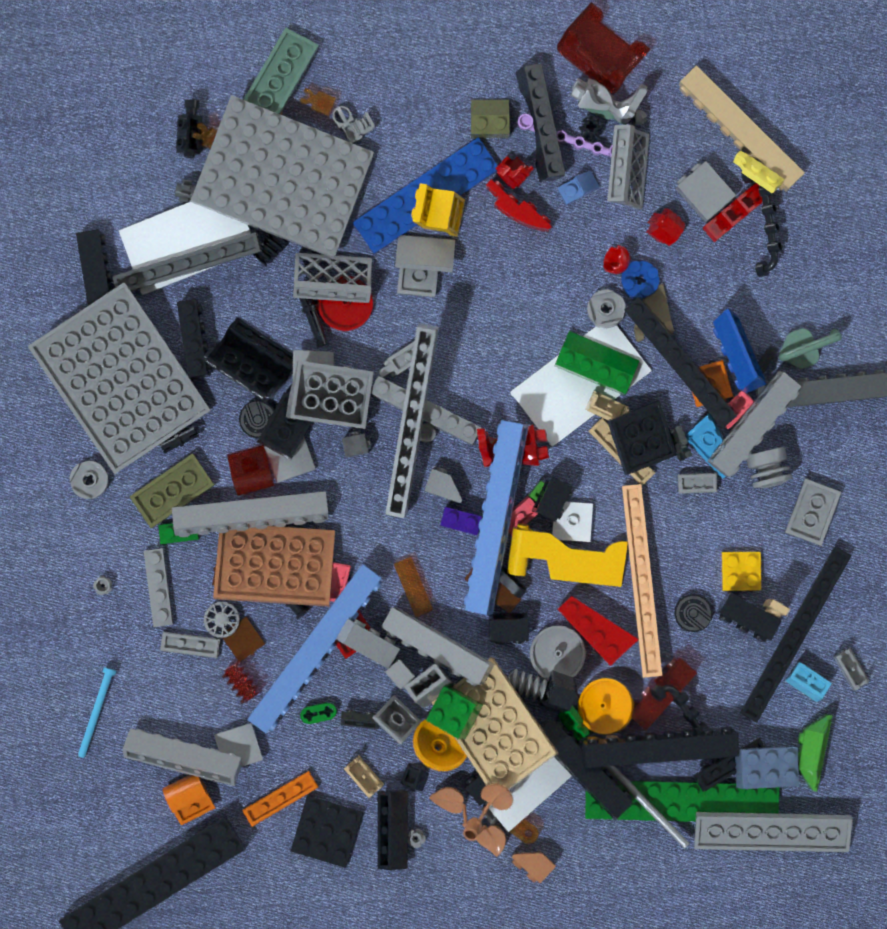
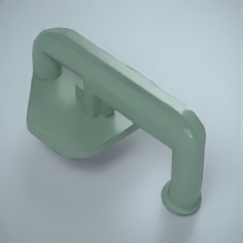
M804 328L795 330L787 335L778 357L781 361H785L798 368H806L818 361L819 352L817 349L840 341L842 335L837 329H833L829 335L814 340L809 330Z

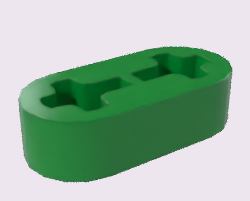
M332 703L308 706L301 711L300 717L306 724L328 721L336 716L337 709ZM325 706H329L334 712L331 713L330 717H327V714L320 715L319 711H323L326 709ZM307 710H310L311 713L317 712L318 714L313 716L311 721L308 718H304Z

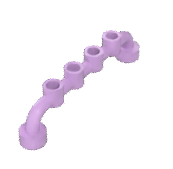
M522 114L518 118L519 128L535 132L532 116ZM556 131L557 138L560 134L565 137L563 140L558 139L559 144L564 142L573 144L575 149L585 148L591 150L592 154L596 156L600 154L612 156L613 145L610 148H606L599 142L591 143L585 141L581 136L573 137L567 135L565 131ZM580 140L583 144L578 146L576 141ZM598 146L601 150L597 152L594 150V147Z

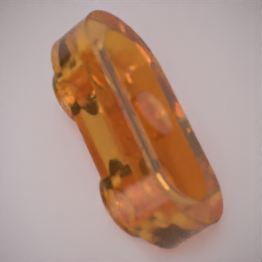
M523 819L509 831L518 839L528 844L535 842L539 835L536 826L526 819ZM526 830L532 831V835L530 837H527L525 835Z

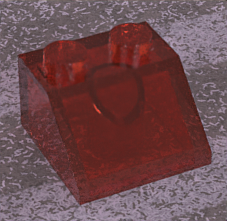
M264 445L227 455L237 496L275 486Z

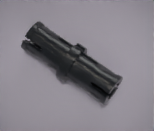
M191 426L180 433L177 432L173 437L162 442L160 447L164 454L179 446L183 447L186 442L199 437V434L195 427Z

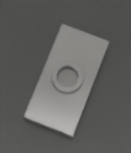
M717 473L678 474V494L717 492Z

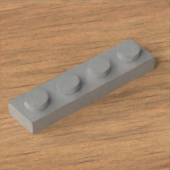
M164 549L144 551L153 627L173 625Z

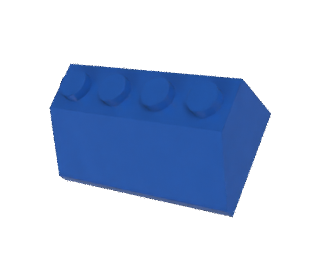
M730 309L725 310L713 321L715 326L713 332L716 338L721 340V351L724 356L727 355L730 361L727 365L731 373H735L737 379L734 381L738 390H742L747 394L766 385L767 382L739 316Z

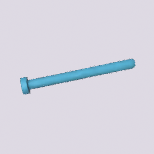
M103 668L102 672L105 674L78 753L79 757L84 758L86 756L112 675L115 676L117 672L114 669Z

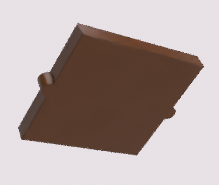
M247 617L240 621L235 633L223 638L239 662L249 655H254L256 650L265 645ZM232 627L227 630L228 633L233 629Z

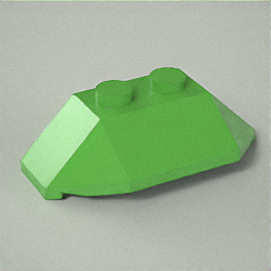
M825 714L804 728L803 733L800 732L798 737V744H800L798 770L809 788L816 792L818 791L833 717Z

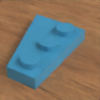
M710 413L686 434L688 443L706 462L724 440ZM707 462L722 477V479L726 477L722 473H720L715 467H713L709 462Z

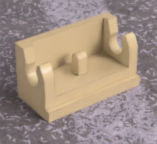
M593 391L585 410L609 420L629 412V407Z
M360 755L344 768L368 798L384 785Z

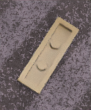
M774 599L765 600L763 607L766 608L765 611L775 617L787 616L790 610Z

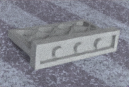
M614 125L607 201L642 210L649 134L635 129L633 125Z
M296 253L293 298L370 303L372 258L335 256L331 258L320 254ZM299 259L308 260L311 264L304 268L299 263ZM326 261L329 266L323 269L318 263ZM340 262L348 265L343 271L337 266ZM358 264H367V269L361 272L356 266ZM312 267L319 271L315 276L308 272ZM332 268L339 273L333 278L327 273ZM351 269L358 274L353 279L346 274ZM305 274L309 280L298 281V278ZM324 275L329 281L322 283L317 279ZM343 277L348 282L346 284H339L336 280ZM362 278L367 283V286L358 285L355 282Z

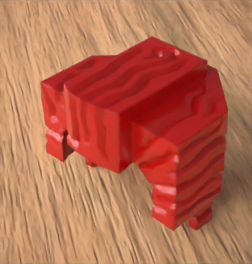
M508 156L495 168L497 170L496 173L512 189L520 187L534 170L532 166L528 167L518 157L511 160Z
M664 208L661 214L653 213V216L647 222L650 224V227L646 233L657 242L671 246L683 233L685 222L673 211Z

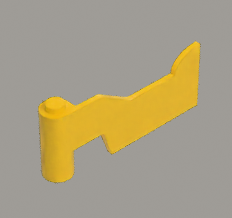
M517 524V527H513L507 573L516 576H526L528 558L547 560L549 575L552 580L621 587L628 542L619 541L612 543L606 548L605 552L572 549L548 532L533 531L529 528V525Z

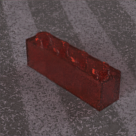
M680 657L677 659L673 658L666 665L668 667L667 671L664 674L662 673V676H657L653 680L655 684L651 688L647 687L641 693L642 699L638 703L634 701L632 719L645 731L673 701L672 694L666 692L667 697L658 702L653 698L650 690L656 685L661 687L670 684L681 692L697 674Z

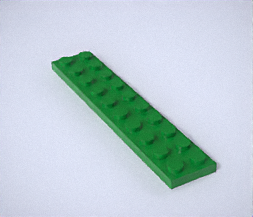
M616 780L619 783L618 787L620 788V790L622 792L626 790L631 795V793L618 780ZM630 781L668 821L695 822L696 812L779 814V787L741 789L736 788V783H719L702 792L697 782ZM585 790V819L614 820ZM633 796L631 800L633 802L632 806L617 819L657 821Z

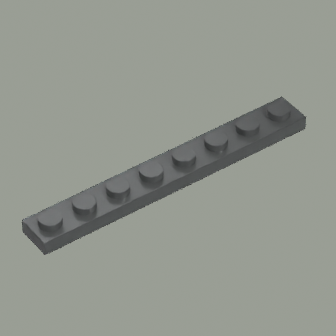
M252 233L115 275L112 278L115 288L125 282L132 292L262 252L257 233Z

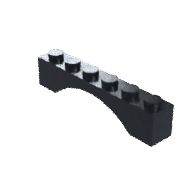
M542 64L523 66L515 73L519 91L523 95L533 118L536 139L535 165L539 183L554 181L564 176L565 170Z

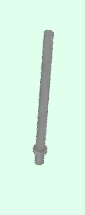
M615 766L604 767L684 849L690 844Z

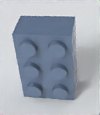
M797 747L739 749V756L735 757V769L737 771L736 788L754 789L799 786Z

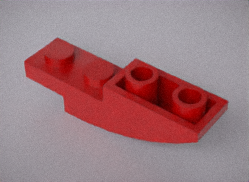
M491 179L486 184V189L498 199L494 203V207L501 213L526 227L546 232L551 230V221L544 214L542 216L536 212L537 207L530 201L527 203L524 200L518 205L519 201L512 194L508 196L503 191L505 188L500 182H494Z

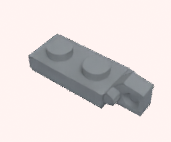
M414 342L387 358V361L384 362L386 367L378 371L379 376L384 378L391 374L394 377L410 368Z

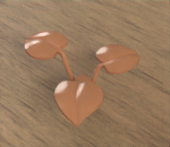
M501 784L485 786L481 792V797L488 803L479 819L472 818L468 821L466 804L463 803L464 796L458 790L445 787L430 796L429 799L448 812L457 814L463 810V826L465 827L463 836L470 841L477 840L480 845L491 851L496 857L499 856L506 844L504 831L495 825L488 828L486 825L482 826L481 821L491 804L498 810H507L512 806L513 796L507 787Z

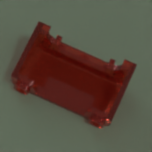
M591 2L566 29L557 45V50L579 70L605 86L613 94L622 87L651 49L640 41H634L631 45L625 42L601 23L604 17L602 10Z

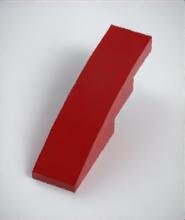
M755 183L703 227V230L714 243L763 203L762 197L759 194V184Z

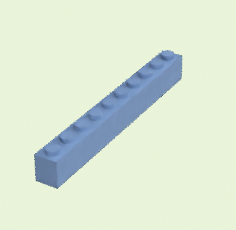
M501 420V424L497 427L498 440L493 448L495 456L494 461L490 464L491 477L486 485L487 497L482 505L484 513L483 518L479 522L480 534L475 542L477 550L471 563L473 571L468 579L469 591L464 599L465 610L484 615L493 614L529 425Z
M364 563L360 566L247 719L265 733L268 730H274L279 723L276 719L280 714L285 715L290 708L288 703L291 699L296 700L302 692L299 688L303 683L308 684L313 677L311 672L314 668L319 669L325 661L322 657L326 652L330 654L336 646L334 641L347 619L354 622L359 615L357 610L360 606L365 607L371 599L368 595L372 590L375 592L382 584L380 575Z

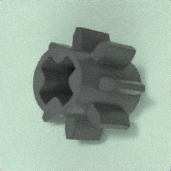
M183 179L182 183H177L175 197H179L181 203H189V199L191 200L196 186H193L191 180Z

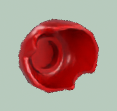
M617 245V248L610 247L603 261L604 270L612 274L623 273L629 267L631 261L630 252L620 245Z

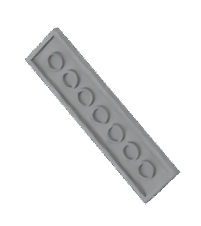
M696 812L694 849L849 852L852 815Z

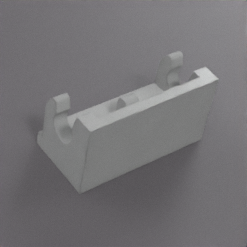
M850 647L833 656L852 690L856 691L860 686L869 683L868 677Z

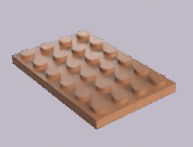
M267 526L264 529L254 527L248 528L245 531L229 530L226 533H219L213 599L329 607L335 530Z

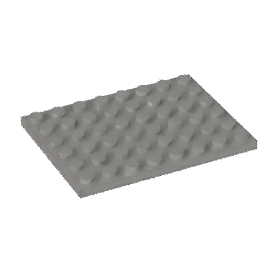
M231 95L190 202L334 258L374 152Z
M125 282L28 346L114 474L210 411V408Z

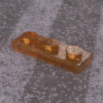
M412 557L394 563L415 617L432 611L433 608Z

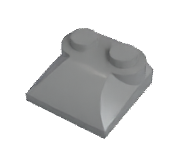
M395 695L373 717L374 721L400 745L422 722Z

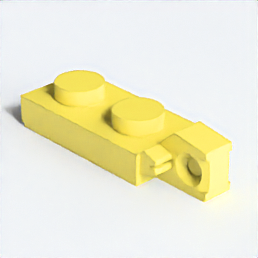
M739 151L733 162L743 170L742 173L771 193H774L785 180L742 151Z

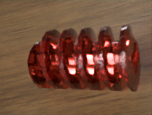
M240 660L224 670L225 673L222 678H229L226 683L227 685L234 684L231 691L238 690L236 697L243 696L240 701L243 704L260 692H256L259 687L258 685L251 686L254 679L247 680L249 672L242 673L245 667H238Z

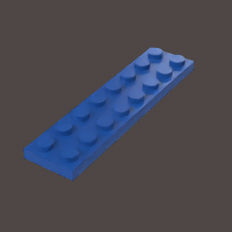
M478 137L352 223L373 254H376L397 240L399 236L404 235L417 226L412 219V210L416 206L415 193L419 189L420 183L427 184L433 189L454 191L461 196L497 172L495 168L498 165Z

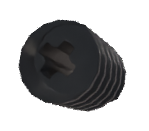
M268 233L269 237L263 235L264 243L260 242L262 252L253 255L267 267L265 261L272 262L271 254L278 256L276 249L283 251L284 249L281 244L283 243L288 246L287 240Z

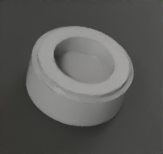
M423 424L420 441L423 443L433 441L436 436L435 428L430 424Z

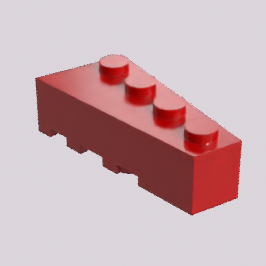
M570 596L557 609L609 666L639 640L573 596Z

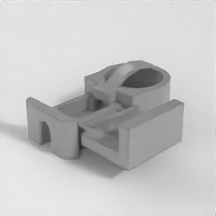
M339 106L333 111L332 117L339 129H343L350 143L354 144L356 141H361L363 136L360 134L364 135L376 129L368 112L363 115L364 118L360 120L355 119L354 122L351 112L347 107ZM342 110L347 111L349 114L348 120H346ZM336 112L339 113L344 123H339L336 120Z

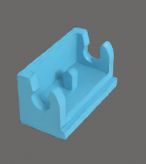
M799 662L792 668L793 671L787 676L785 681L815 702L822 700L832 683Z

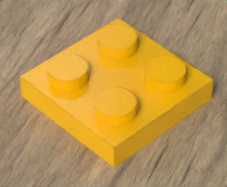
M721 552L722 591L761 590V552Z

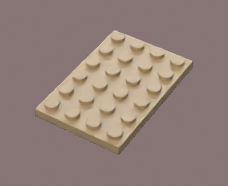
M491 657L488 661L495 665L484 685L477 684V686H473L466 681L467 678L465 677L453 686V688L483 704L467 738L455 739L486 785L501 784L509 790L558 754V752L500 666Z

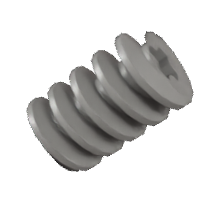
M514 669L512 673L510 671L508 680L515 690L518 689L519 696L526 692L527 699L532 694L533 701L540 697L541 702L547 686V680L544 679L540 683V677H536L532 681V674L525 678V672L523 671L519 676L518 669Z

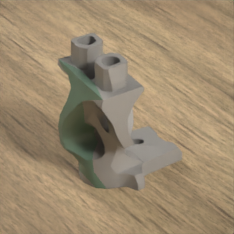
M578 78L572 87L570 96L579 100V108H585L599 117L608 120L614 119L623 125H627L631 118H633L648 89L646 85L640 84L632 97L618 102L614 100L615 97L610 94L608 89L596 80L589 78L586 83Z

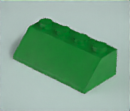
M569 331L554 366L625 396L639 360Z

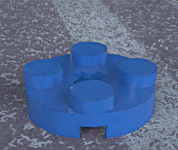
M646 261L631 262L621 277V284L625 293L633 299L638 297L645 299L653 295L657 291L660 281L658 270ZM643 276V279L646 280V282H642L641 285H638L637 280H635V278Z

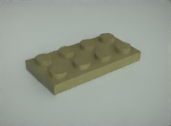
M192 453L130 496V499L152 529L172 515L173 507L187 505L212 488L214 483Z

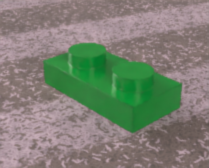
M173 523L158 525L160 544L199 540V534H190L188 537L175 536Z

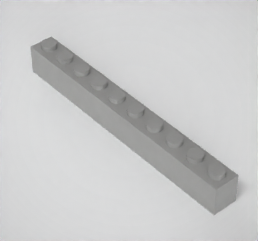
M422 323L417 326L385 515L405 518L408 513L439 331L438 326Z

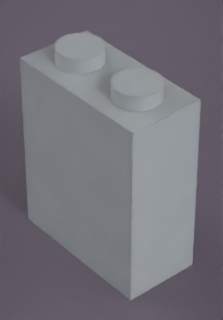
M705 161L703 164L699 162L691 169L693 173L688 177L684 175L677 181L679 185L676 187V190L702 220L707 223L736 197V194Z
M435 663L407 684L405 689L415 703L426 708L438 698L443 686L453 687L455 684L445 670Z

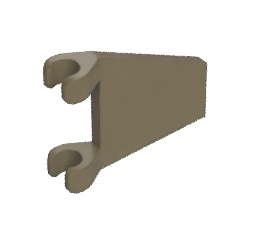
M661 284L653 295L643 300L673 335L674 328L664 285ZM635 324V340L640 342L643 341L644 334Z

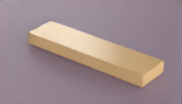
M601 418L588 432L621 465L609 425ZM646 467L630 475L642 486L655 472L650 467Z

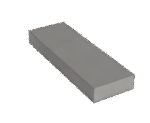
M163 632L160 651L218 658L220 639Z

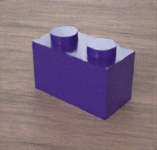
M445 507L440 526L477 536L479 522L482 517Z

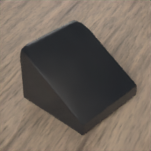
M407 765L401 784L423 791L429 773Z

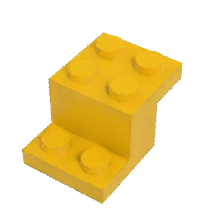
M420 183L419 189L415 193L417 201L416 206L412 210L413 222L423 229L443 231L451 236L458 237L465 199L454 191L433 189L427 184Z

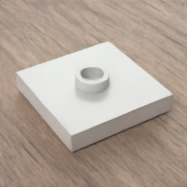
M565 502L562 508L564 509L562 517L557 519L556 522L553 521L552 535L558 540L590 542L593 504Z

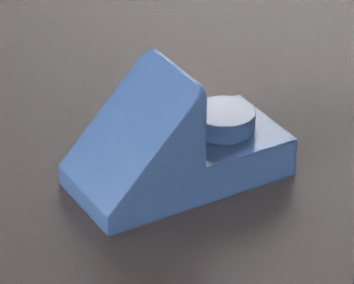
M588 171L575 176L573 180L561 185L557 190L565 204L568 205L600 187L592 172Z

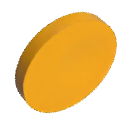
M609 678L597 679L589 683L582 691L578 701V712L583 719V724L589 730L602 735L615 734L624 729L630 722L634 711L633 698L628 688L621 682Z

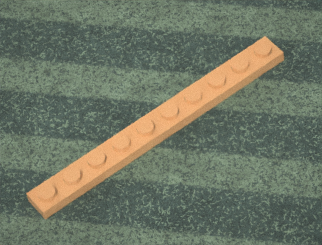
M641 484L622 486L642 677L662 676L642 487Z

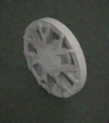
M214 603L205 612V628L215 637H229L239 627V612L230 603ZM221 605L222 612L217 613L216 606ZM227 607H231L233 610L226 614L225 610ZM210 611L216 614L214 619L208 617ZM236 616V622H230V617ZM214 621L216 625L210 629L208 623ZM228 624L233 628L229 633L225 629ZM217 627L222 628L221 635L216 634Z

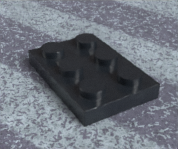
M284 392L257 442L291 460L312 421L286 417L290 394Z

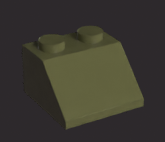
M471 100V138H509V100Z

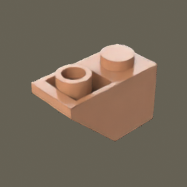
M541 851L516 852L511 855L514 859L512 863L518 869L523 867L528 872L526 876L534 883L536 881L541 883L556 867Z

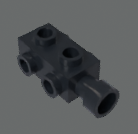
M195 99L184 100L186 114L178 115L176 153L183 154L184 158H195V155H201V151L204 148L201 135L205 129V124L202 122V117L197 116L200 101Z

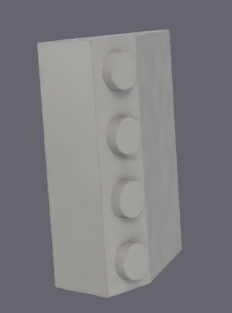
M298 360L288 399L286 417L365 429L373 372Z

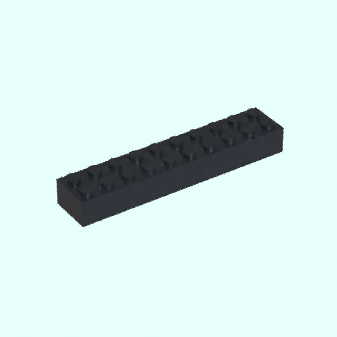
M225 815L59 920V923L63 929H119L241 853L246 847Z

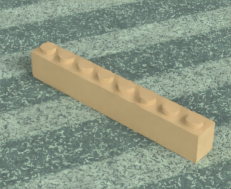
M697 65L680 81V91L686 97L690 96L694 100L693 104L699 110L703 109L707 113V118L712 123L716 122L721 127V132L734 140L733 143L738 149H743L750 157H753L785 179L779 187L780 190L784 189L787 192L803 176L805 172Z

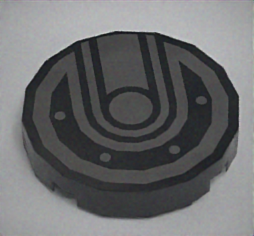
M260 400L251 401L246 404L239 415V425L242 431L249 437L259 439L274 411L273 407Z
M690 594L683 596L674 608L676 623L687 632L702 631L712 620L713 611L711 604L700 595Z

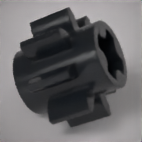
M591 115L587 121L582 119L584 126H580L579 130H583V138L588 136L590 141H592L593 136L600 137L597 131L602 130L603 126H598L599 118L595 121ZM589 124H592L593 132H590L588 129Z

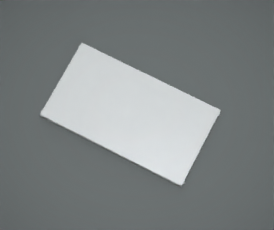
M191 202L119 230L133 270L251 234L247 224ZM210 268L141 288L140 292L142 295L148 294Z
M618 326L612 328L595 327L583 336L639 360L629 388L652 371ZM558 356L510 392L511 396L515 398L538 429L546 430L547 441L552 447L595 415L585 410L593 391L613 400L621 395L555 367Z

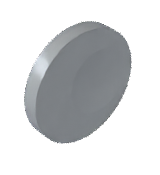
M564 626L545 628L532 641L530 647L532 666L540 676L549 680L552 670L574 677L582 669L585 662L586 650L581 637L570 628Z

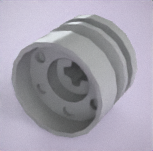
M785 447L749 456L746 460L748 469H758V473L750 476L751 479L760 477V482L752 484L753 488L765 489L781 485L793 479L792 474L783 476L782 471L790 470V466H780L781 462L788 459Z

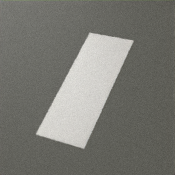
M552 757L509 789L513 796V804L509 809L498 810L492 804L489 809L509 832L572 775Z

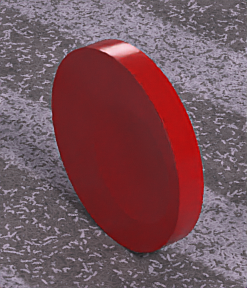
M343 277L336 280L339 284H346L348 282ZM357 280L355 282L358 285L366 286V284L361 280ZM370 295V303L318 299V310L323 321L331 328L345 332L353 331L363 326L370 318L373 310V298Z

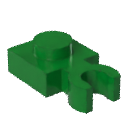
M573 705L570 711L561 712L557 715L568 731L572 729L574 737L578 741L590 734L589 730L582 726L583 719Z

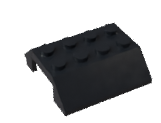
M238 317L228 327L221 341L214 348L210 347L202 359L204 363L267 404L282 388L293 372V353Z

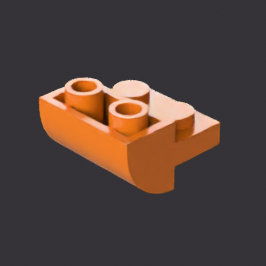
M188 775L162 788L168 806L172 813L175 814L181 826L215 809V804L208 794L201 777Z

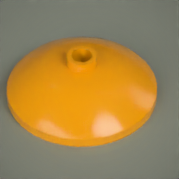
M426 719L416 728L413 735V748L420 761L429 768L437 771L454 770L467 758L455 737L429 723Z

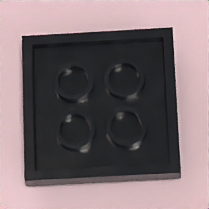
M655 401L607 420L625 475L677 455L660 401Z
M307 795L290 851L346 868L363 812Z

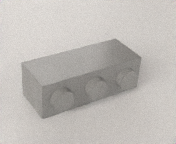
M347 619L336 639L389 669L400 650L394 645L395 641L387 636L384 639L379 637L381 633L373 628H370L368 631L364 628L366 625L357 619L354 622Z

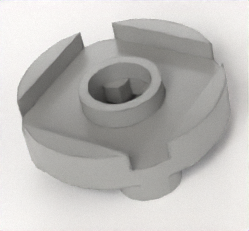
M607 289L600 290L588 302L587 313L589 319L596 327L612 328L623 321L626 306L623 298L617 293ZM604 305L612 308V310H609V313L601 311Z
M94 461L77 464L72 469L69 478L73 492L84 499L98 498L106 491L109 483V475L105 468ZM92 475L94 483L86 485L85 476L89 477Z

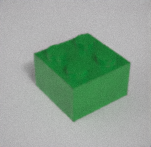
M443 686L426 721L457 739H466L483 704L452 686Z

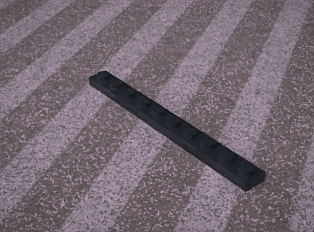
M836 546L833 547L746 700L740 714L756 723L758 722L852 555Z

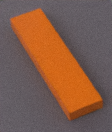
M307 771L242 811L253 827L319 787L310 771Z

